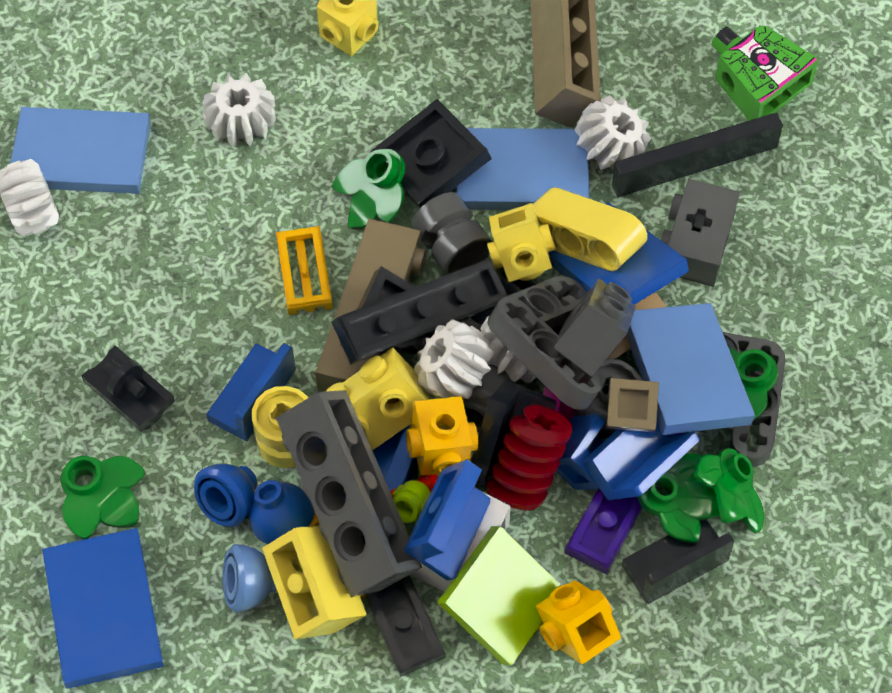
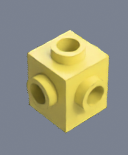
M319 0L318 2L319 36L350 56H353L378 30L377 0Z
M532 203L489 217L494 239L493 242L487 243L495 269L504 267L509 282L518 279L522 281L532 280L542 275L545 270L552 268L549 252L556 250V246L549 225H539Z

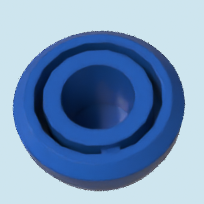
M220 463L210 465L197 473L194 479L195 498L202 512L210 520L223 527L233 528L240 525L248 517L254 500L255 489L258 486L257 478L251 469L246 466L237 467L231 464Z
M269 480L260 484L255 490L249 520L255 536L260 541L269 544L294 528L309 527L315 510L310 498L302 488L292 483Z

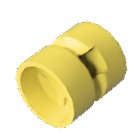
M290 386L273 387L264 391L256 399L252 408V423L257 448L262 458L273 466L280 468L296 467L291 453L283 443L282 432L276 417L308 398L299 389Z

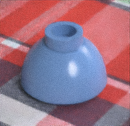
M233 544L226 552L224 558L222 581L226 603L233 612L238 613L257 607L264 602L270 592H277L264 554L247 545Z

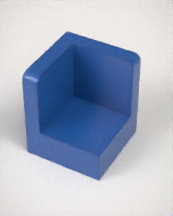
M598 414L575 416L570 420L572 434L566 443L563 456L559 459L560 464L556 472L576 490L600 489L582 463L585 458L603 443L597 436V433L605 421Z

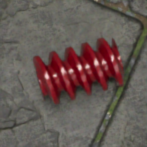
M537 404L526 406L523 410L524 415L512 418L509 424L511 432H508L503 440L506 447L501 448L499 451V463H496L493 467V478L486 485L487 493L490 496L511 506V508L524 511L535 510L544 503L548 495L547 490L554 480L553 474L556 473L559 467V459L563 456L566 443L572 434L571 423L566 417L555 410Z

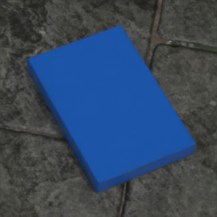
M609 202L606 203V205H609V206L614 207V206H613L612 204H610ZM647 230L648 240L619 269L613 272L554 250L549 252L552 267L562 275L576 280L587 292L600 278L607 285L613 282L621 286L629 293L632 298L631 303L634 305L689 272L687 259Z
M137 528L42 549L63 682L66 689L164 667L140 534Z

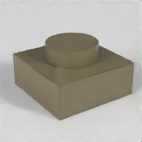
M611 378L609 381L606 428L655 432L659 382Z

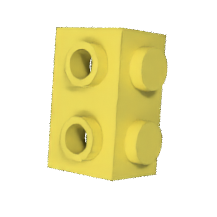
M393 347L381 356H374L367 360L360 371L343 383H336L327 389V391H347L372 451L411 424L414 401L430 400L429 393L417 383L418 375L414 372V369Z
M319 526L294 528L262 547L294 639L330 635L367 615L360 596L351 597L347 587L341 581L338 565L328 542L321 534Z

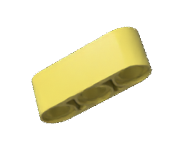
M550 188L532 204L539 225H549L556 246L554 251L607 271L613 272L619 269L648 240L645 227L634 215L560 188Z

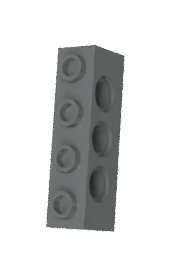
M347 391L317 392L276 417L282 432L283 443L291 453L301 477V486L310 498L319 520L321 534L331 548L338 565L339 577L347 587L350 596L355 597L378 592L421 569V563L403 551L410 537Z

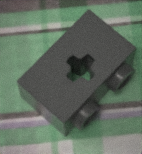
M688 179L683 195L675 193L668 219L675 221L673 230L664 229L661 241L687 259L689 272L679 278L714 287L740 195L739 191Z
M598 278L565 319L553 348L592 377L628 333L636 308L631 303L632 298L629 293L616 283L610 282L607 285Z

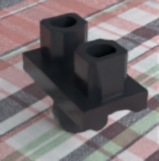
M116 345L109 350L105 358L98 365L81 375L83 382L140 432L154 425L163 416L164 411L175 402L173 394Z

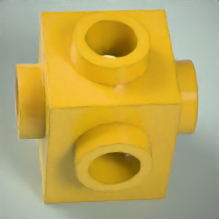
M462 396L414 401L410 429L406 430V445L409 457L417 458L420 476L431 474L439 476L441 470L466 459L470 461L471 452L477 451V428L474 422H467Z
M576 580L557 587L552 591L550 597L536 605L543 622L539 630L548 646L555 652L560 649L582 665L622 638L612 616L613 611L607 598L598 589L592 591Z

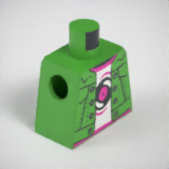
M727 26L715 35L711 46L721 54L715 79L748 120L775 113L813 83L819 59L767 26H758L743 38Z

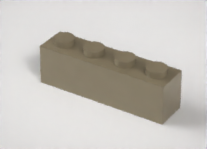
M531 0L535 114L571 127L580 120V117L583 115L582 112L591 103L601 102L595 0Z
M368 219L334 319L357 310L374 272L381 266L409 283L412 282L414 275H422L426 263L427 250L421 249L420 230ZM333 325L331 326L315 372L318 392L327 391L328 388L336 383H343L360 371L363 364L372 358L369 357L351 365L343 347L340 346L341 343ZM382 352V353L377 354V355H374V356H381V355L384 354L385 352Z

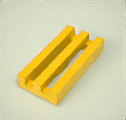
M320 226L276 232L288 315L297 314L298 310L305 309L306 312H313L318 307H324V310L333 309ZM313 238L322 295L313 296L304 239ZM289 241H295L304 295L301 298H295L286 243Z

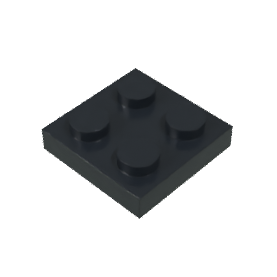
M438 99L370 151L371 153L379 149H391L402 156L405 163V173L400 183L403 192L419 209L432 198L452 191L492 159L487 148Z

